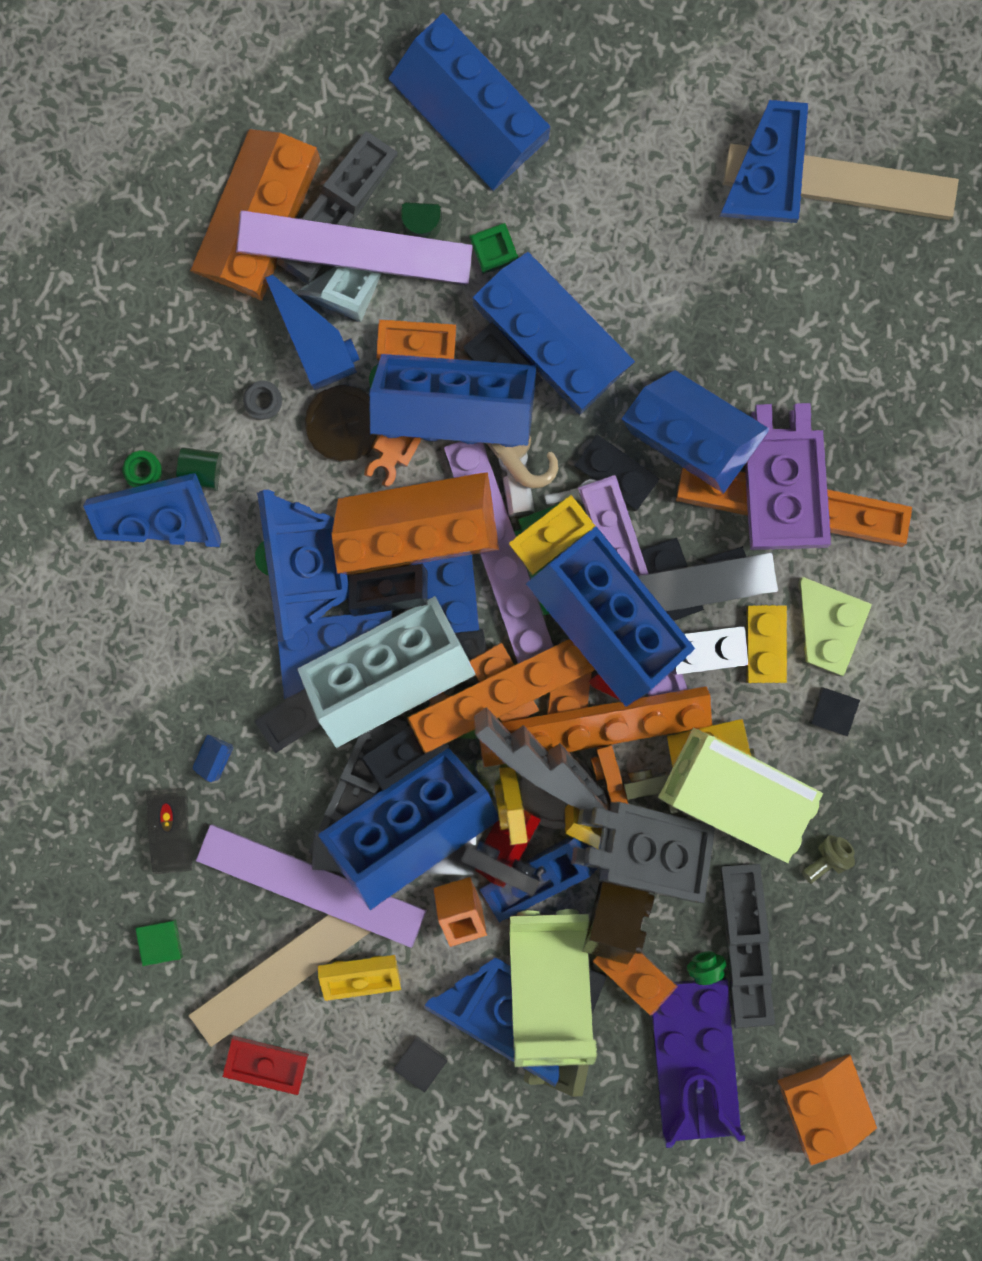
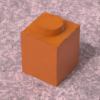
M471 877L433 888L438 922L450 947L487 936L482 903Z

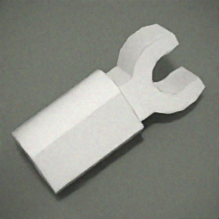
M527 453L520 459L525 467L528 461ZM498 458L500 467L507 472V476L503 477L509 517L533 514L535 510L531 488L520 484L500 458Z

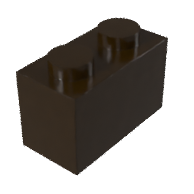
M599 881L582 952L628 965L634 954H641L643 950L646 931L641 930L643 917L649 918L655 895L649 894L646 891Z

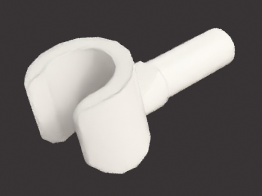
M586 480L578 487L593 483L596 480ZM578 488L545 495L546 504L562 502L570 495L575 500H579L580 503H582Z

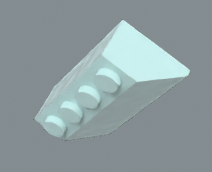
M435 596L428 600V605L413 607L298 668L316 717L336 748L476 675Z

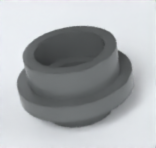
M254 382L244 393V407L256 419H270L277 415L282 407L281 392L271 382ZM261 394H267L270 397L269 405L263 408L257 406V397Z

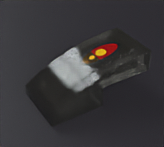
M185 788L146 791L152 873L164 874L193 871L192 836L188 823L187 790Z

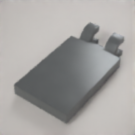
M611 802L610 811L601 808H593L592 810L580 808L577 824L601 828L599 849L586 847V849L573 848L571 864L601 869L599 881L689 902L705 903L715 827L623 802Z

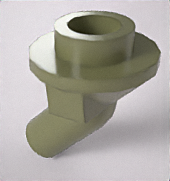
M833 835L826 837L824 842L818 847L823 856L802 871V875L807 882L812 884L832 868L838 874L851 869L855 864V851L852 845L842 837L838 838Z

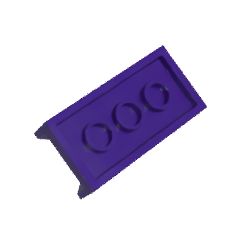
M723 978L710 985H698L694 980L674 982L678 987L652 1015L664 1144L666 1148H672L676 1141L734 1136L738 1142L745 1141V1135L740 1125L728 980Z

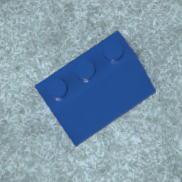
M676 370L644 387L621 419L633 436L723 494L770 431L768 427Z

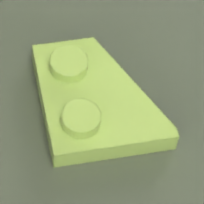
M801 577L799 580V590L801 591L802 629L805 636V662L844 676L872 604Z

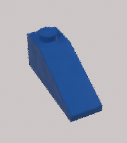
M273 274L265 277L314 390L357 373L353 363L360 360L351 338L344 341L338 329Z
M569 836L525 861L537 868L534 874L540 877V883L534 896L507 883L502 888L490 882L479 890L498 922H501L589 878L598 868L571 864L573 848L586 849V847H594Z

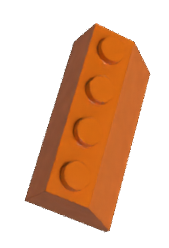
M249 129L190 271L262 301L268 288L265 277L274 273L277 266V258L236 252L240 212L248 211L296 219L321 161L317 147L280 132Z
M484 472L338 498L332 530L337 573L353 575L500 550L488 473Z

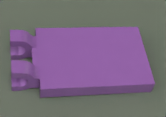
M810 403L794 404V410L789 412L791 429L772 428V404L756 405L755 411L751 413L753 419L768 427L770 431L745 463L750 550L828 548L831 545L823 430L811 431Z

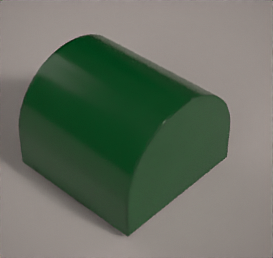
M410 202L402 204L401 216L407 235L434 239L439 234L442 223V211L439 204Z
M182 447L178 456L176 477L196 473L203 490L218 491L223 453Z

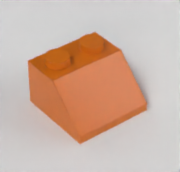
M850 1054L777 1080L801 1148L811 1166L848 1153L877 1129Z

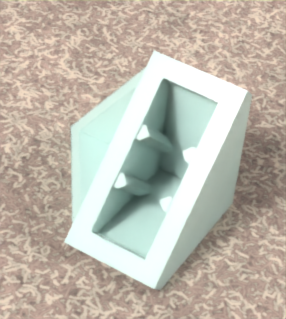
M335 266L311 281L309 285L306 284L294 293L310 302L362 322L381 273Z

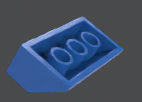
M444 12L414 39L388 78L492 191L549 140L550 125Z
M529 252L501 269L473 296L474 308L489 323H494L530 365H536V371L579 415L635 363L627 352Z
M381 354L370 390V434H381L388 438H398L401 436L419 437L427 441H437L440 439L458 440L466 444H476L479 442L496 443L505 447L528 446L532 423L536 365Z
M597 526L526 583L625 707L653 690L696 649Z
M447 748L384 791L376 794L322 831L318 836L350 885L369 910H372L499 821V816L488 791L456 755Z

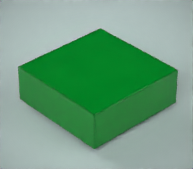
M506 223L469 236L482 274L507 266L518 259Z
M176 919L135 928L142 966L183 958Z

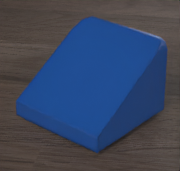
M207 735L194 762L193 770L211 783L219 780L232 753L233 745L212 735Z

